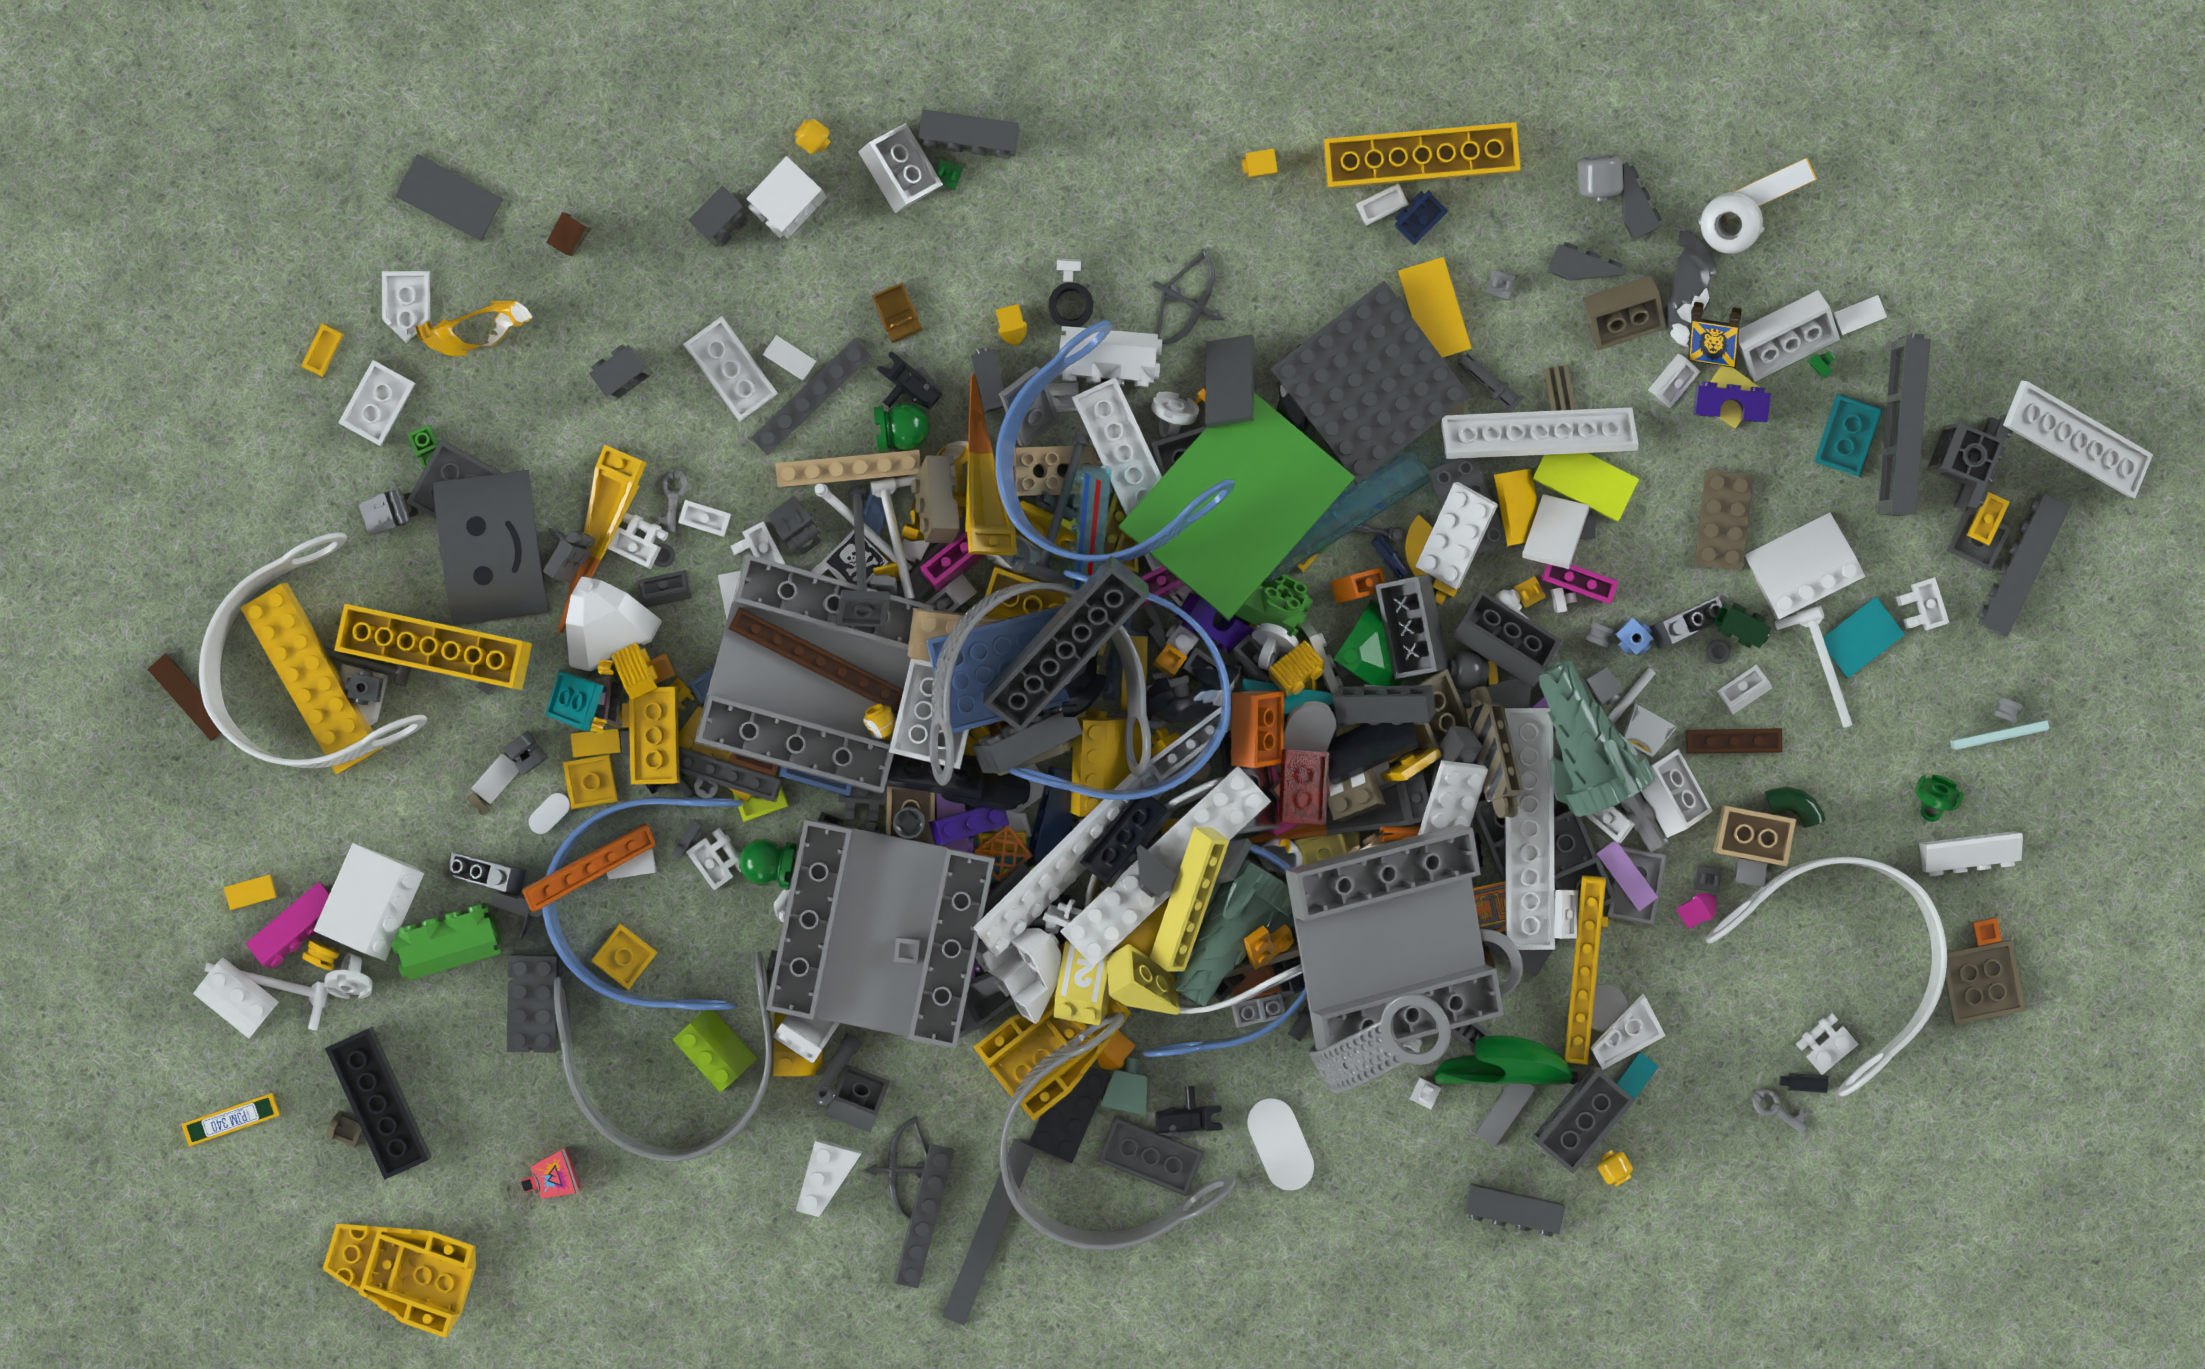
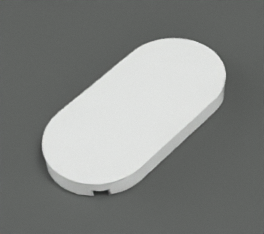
M1275 1098L1260 1100L1251 1109L1247 1124L1268 1177L1274 1185L1283 1190L1300 1189L1312 1178L1314 1161L1290 1106Z

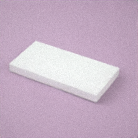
M723 316L683 344L739 422L778 395V392Z

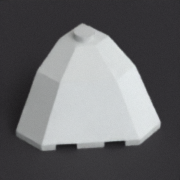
M581 576L571 594L566 619L569 665L572 668L593 671L598 668L600 660L612 658V653L624 649L625 646L633 645L634 642H637V644L642 643V645L651 642L662 621L628 593L602 580Z
M1026 928L997 957L990 953L983 941L978 942L975 956L978 964L984 971L991 973L998 979L995 981V984L1006 997L1011 995L1020 1014L1036 1024L1040 1020L1058 983L1061 952L1057 946L1059 944L1057 938L1051 932L1047 933L1040 928Z

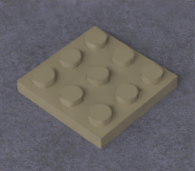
M2012 940L1947 952L1945 983L1954 1025L2026 1011Z

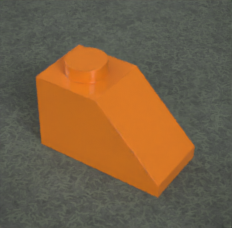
M1382 567L1331 580L1330 583L1335 602L1338 604L1377 593L1375 585L1386 583Z

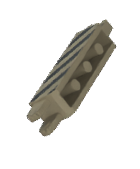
M1477 687L1470 690L1472 707L1466 709L1468 725L1483 746L1477 755L1478 765H1485L1488 769L1483 784L1484 794L1487 802L1493 803L1497 817L1512 818L1518 814L1516 797L1521 795L1523 787L1504 706L1499 702H1492L1487 687Z

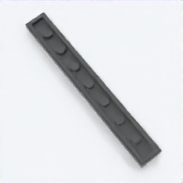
M1014 1139L1008 1152V1158L1013 1177L1020 1189L1036 1148ZM1001 1172L942 1317L961 1325L966 1323L1013 1206L1007 1194Z

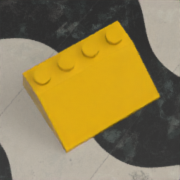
M1077 717L1083 734L1073 738L1072 782L1099 789L1114 790L1131 773L1124 746L1126 718ZM1136 719L1133 727V750L1135 759L1139 764L1142 756L1143 742L1140 723ZM1071 791V813L1079 817H1086L1104 799Z

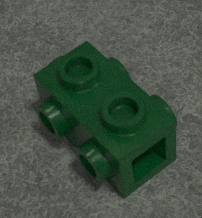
M1724 602L1713 621L1719 627L1718 632L1728 638H1731L1732 635L1738 637L1739 640L1737 642L1748 648L1754 645L1760 649L1770 636L1771 627L1765 623L1766 618L1755 612L1752 616L1745 613L1746 608L1736 602L1732 605Z

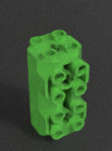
M1274 572L1272 576H1269L1235 615L1256 626H1261L1262 623L1278 625L1288 631L1287 635L1292 637V635L1296 636L1298 632L1295 627H1301L1306 617V614L1302 612L1308 611L1313 600L1308 597L1305 584L1280 572Z
M480 903L467 908V913L462 914L461 910H457L444 915V920L439 921L437 916L422 921V926L416 927L415 923L398 928L399 933L395 934L396 939L392 940L391 943L394 953L399 954L401 960L398 967L402 978L407 976L408 980H413L503 953V947L498 948L497 943L502 941L494 915L489 916L487 913L491 911L490 906L485 907L484 903Z

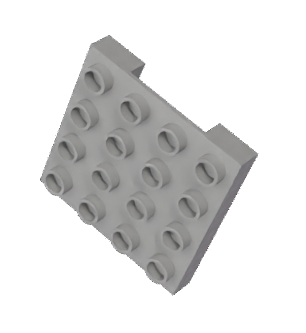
M749 554L745 555L694 743L875 793H883L894 753L889 752L892 738L887 741L873 739L863 722L866 710L876 705V703L728 628L740 607L904 689L911 661L907 654L913 608L933 610L934 606L890 594L885 627L836 626V615L841 590L857 591L856 584ZM867 588V591H877L874 589Z
M805 819L766 1010L808 1019L819 1018L907 1036L910 1040L956 1049L979 942V935L973 927L984 917L996 857ZM896 937L920 940L918 964L893 962Z
M1460 824L1285 870L1316 1051L1333 1045L1381 1020L1386 1005L1395 997L1408 993L1421 994L1435 1001L1445 1012L1451 1029L1504 1015L1496 968L1485 964L1471 877L1481 875L1473 828ZM1405 1006L1400 1008L1394 1016L1393 1031L1399 1043L1439 1033L1433 1016L1421 1007Z

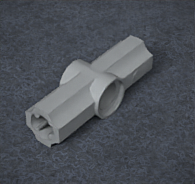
M1639 793L1620 802L1625 810L1626 817L1635 824L1634 830L1638 831L1650 852L1668 842L1655 821L1654 813L1647 802L1643 801Z

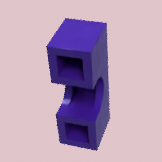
M1703 382L1702 386H1696L1693 415L1720 417L1722 404L1726 400H1734L1741 407V420L1766 423L1768 422L1771 393H1765V388L1751 387L1750 391L1741 390L1740 385L1727 384L1726 388H1718L1717 383Z
M1189 592L1181 606V609L1206 631L1212 641L1219 642L1217 647L1228 654L1248 634L1251 635L1254 629L1234 617L1230 621L1223 617L1219 624L1213 626V617L1216 610L1202 598ZM1178 614L1175 616L1176 618L1183 621L1181 624L1182 627L1186 628L1192 633L1195 631V629L1185 619H1183Z
M987 807L973 808V810L929 822L935 845H943L1009 825L1006 810Z

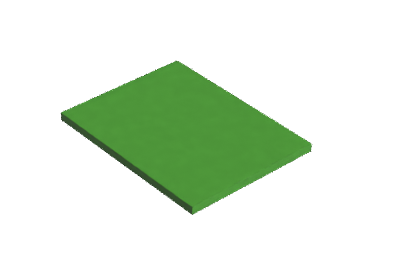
M1255 392L1254 421L1207 427L1119 525L1121 531L1134 542L1140 544L1166 527L1178 517L1186 506L1203 492L1223 480L1233 479L1235 481L1233 490L1218 506L1192 523L1167 544L1149 553L1228 621L1355 479V476ZM1220 492L1214 494L1206 501H1204L1202 504H1200L1190 515L1194 514L1195 512L1206 506Z

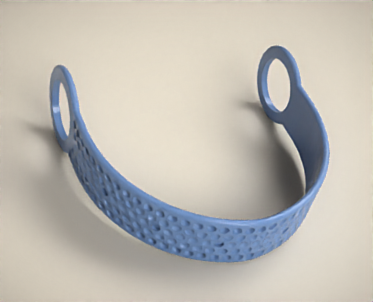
M1109 320L1097 322L1072 338L1050 362L1042 367L1023 386L1004 417L998 436L995 456L996 479L1000 497L1009 518L1016 528L1029 540L1049 552L1066 558L1093 563H1104L1111 555L1119 562L1153 552L1174 539L1192 523L1212 511L1231 493L1235 486L1233 479H1226L1217 483L1194 499L1182 510L1178 517L1151 538L1131 548L1109 554L1084 555L1071 552L1045 538L1031 525L1020 505L1014 482L1013 457L1020 426L1030 406L1042 390L1066 368L1089 354L1107 337L1112 329V323ZM1099 332L1085 347L1065 358L1080 342L1090 335ZM1220 492L1206 506H1204L1194 514L1190 515L1200 504H1202L1204 501H1206L1214 494Z
M1064 570L1063 572L1065 576L1082 582H1086L1092 576L1072 570ZM1149 592L1147 600L1172 610L1185 619L1198 632L1212 654L1221 685V713L1216 730L1202 752L1177 774L1162 782L1143 788L1107 790L1085 786L1017 766L1008 769V772L1043 785L1108 800L1146 798L1166 792L1185 782L1212 757L1220 745L1230 721L1231 691L1229 679L1222 657L1206 631L1181 608Z
M651 797L611 806L588 818L566 838L556 852L546 876L563 867L566 858L575 844L589 829L618 811L650 804L737 807L742 806L743 801L723 798ZM555 901L542 908L548 935L560 958L581 981L595 991L614 1000L643 1007L689 1010H729L737 1008L738 1005L734 1001L650 998L631 994L609 985L589 971L568 945L559 924Z
M1230 839L1229 843H1230V842H1234V841H1238V840H1236V839ZM1147 844L1145 849L1148 850L1153 844ZM1251 845L1250 853L1269 861L1285 874L1286 869L1292 868L1274 853L1260 846ZM1304 988L1300 996L1284 1013L1254 1031L1223 1039L1183 1042L1153 1047L1144 1050L1143 1055L1145 1057L1180 1055L1227 1048L1255 1040L1277 1028L1298 1009L1307 996L1306 988Z

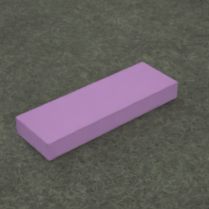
M1613 840L1596 853L1638 911H1641L1658 898L1618 842Z

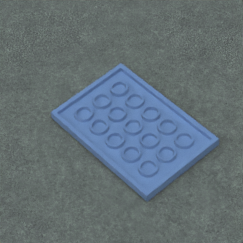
M1065 604L976 626L971 630L960 649L951 679L950 724L952 733L1004 720L983 704L984 691ZM949 634L926 639L933 674L940 652ZM1063 687L1043 710L1061 706L1062 702L1069 701L1066 689Z

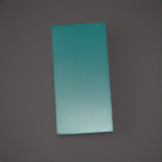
M1639 1052L1616 1084L1635 1099L1659 1066Z

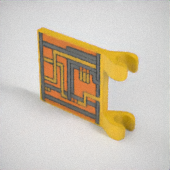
M1505 881L1473 888L1479 928L1497 932L1506 931Z

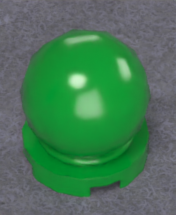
M905 403L894 406L888 412L884 411L883 405L874 407L875 424L880 425L881 435H876L878 453H888V447L890 448L891 446L897 450L910 451L918 448L927 440L930 423L922 409Z
M767 838L755 839L746 845L740 854L739 868L742 875L749 882L758 886H769L777 882L779 883V889L789 891L794 867L792 860L796 852V843L786 842L785 847L781 848L775 841Z

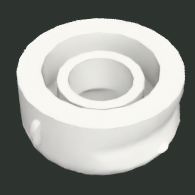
M1727 192L1715 197L1705 207L1701 219L1698 220L1706 242L1713 249L1725 254H1736L1748 249L1765 229L1763 227L1762 213L1757 203L1749 196L1738 192ZM1732 212L1740 217L1742 221L1740 232L1729 234L1722 229L1720 221L1725 213Z

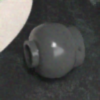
M1462 650L1458 651L1452 659L1448 660V671L1455 688L1472 690L1476 687L1485 686L1489 674L1487 658L1474 651Z

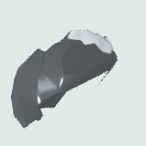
M1680 230L1677 245L1684 247L1678 258L1668 305L1666 306L1669 335L1678 344L1689 347L1691 310L1694 307V302H1702L1704 304V313L1710 304V274H1716V264L1703 241L1692 232Z

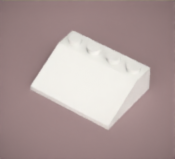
M1830 512L1744 555L1775 619H1781L1866 577L1855 554Z
M911 659L889 749L890 753L930 763L929 739L932 724V685L934 678L931 662ZM940 727L938 734V758L940 765L945 766V737L943 729ZM970 729L953 733V768L955 769L961 768Z
M352 843L313 931L362 953L386 961L392 947L391 941L395 940V934L399 932L398 928L403 923L424 873L415 866Z

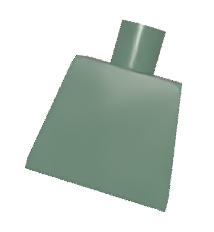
M1127 1056L1125 1068L1113 1070L1102 1098L1101 1106L1146 1115L1147 1074L1138 1073L1141 1059Z

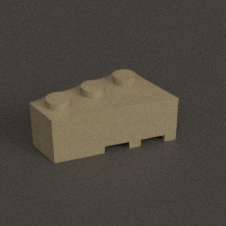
M926 455L916 478L912 480L911 491L915 494V509L919 513L920 531L924 535L925 542L953 543L960 529L958 501L953 500L952 486H956V478H951L950 471L951 465L954 464V456Z

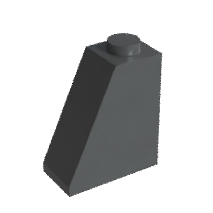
M989 347L974 350L975 355H971L984 410L989 412L1004 408L999 393L1004 390V385L995 351H989Z

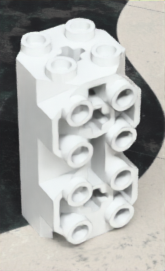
M1062 326L1061 332H1065L1066 336L1061 335L1060 350L1086 328ZM1111 330L1094 350L1070 365L1059 375L1062 376V381L1077 382V377L1086 378V383L1101 384V379L1110 380L1116 377L1120 386H1124L1125 382H1134V387L1148 388L1149 383H1154V379H1159L1160 363H1156V355H1161L1162 339H1158V334ZM1099 332L1090 335L1080 342L1065 358L1085 347Z

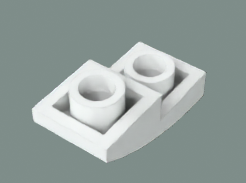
M1281 993L1247 1000L1232 1006L1236 1028L1271 1021L1285 1012Z

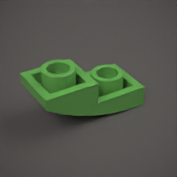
M430 425L407 434L423 469H425L438 445Z

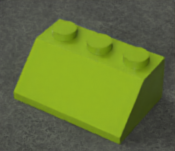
M704 1010L672 1039L720 1093L758 1059L715 1010Z

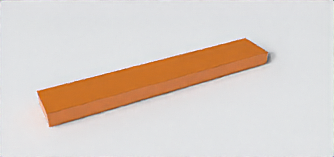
M644 823L522 889V892L530 910L535 912L653 848L657 844L648 824Z

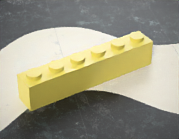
M1212 827L1193 828L1150 955V959L1166 971L1186 970L1230 841Z

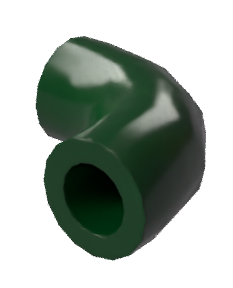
M1780 787L1764 792L1773 814L1779 811H1791L1798 815L1804 828L1826 821L1824 812L1816 799L1803 790L1792 787Z

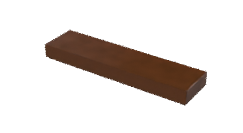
M167 653L147 669L210 741H213L222 733L208 715L199 689Z
M1782 728L1686 730V754L1783 752Z

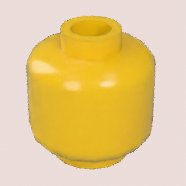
M805 119L794 134L796 136V144L811 155L817 153L818 150L823 153L831 142L827 139L830 134L829 129L816 119H810L809 121Z
M1610 1150L1600 1156L1602 1161L1598 1164L1597 1168L1608 1185L1614 1184L1617 1187L1632 1178L1630 1174L1633 1171V1167L1624 1152L1614 1153L1613 1150Z

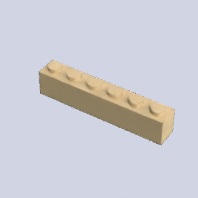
M920 450L775 463L778 488L917 475L922 466Z

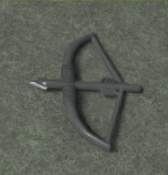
M1202 249L1201 253L1165 286L1156 281L1152 282L1153 287L1162 291L1156 333L1158 334V339H1160L1165 299L1173 303L1180 300L1194 307L1193 313L1188 318V323L1181 332L1170 339L1162 340V344L1174 343L1185 337L1194 325L1197 324L1196 321H1198L1202 312L1211 316V320H1224L1218 310L1214 312L1205 307L1206 302L1210 299L1209 296H1211L1215 282V268L1205 249ZM1204 256L1208 263L1209 278L1205 290L1202 291L1203 293L1199 297L1200 299H1198V302H1195L1183 296L1181 288L1173 285V283Z
M917 1116L905 1122L895 1132L888 1153L889 1166L877 1167V1164L865 1169L875 1176L877 1173L889 1174L888 1186L891 1201L896 1210L908 1220H910L911 1216L903 1210L898 1201L896 1190L898 1186L897 1174L915 1173L917 1178H921L925 1162H917L915 1167H898V1153L896 1151L899 1138L904 1129L914 1123L925 1157H927L928 1150L917 1122Z

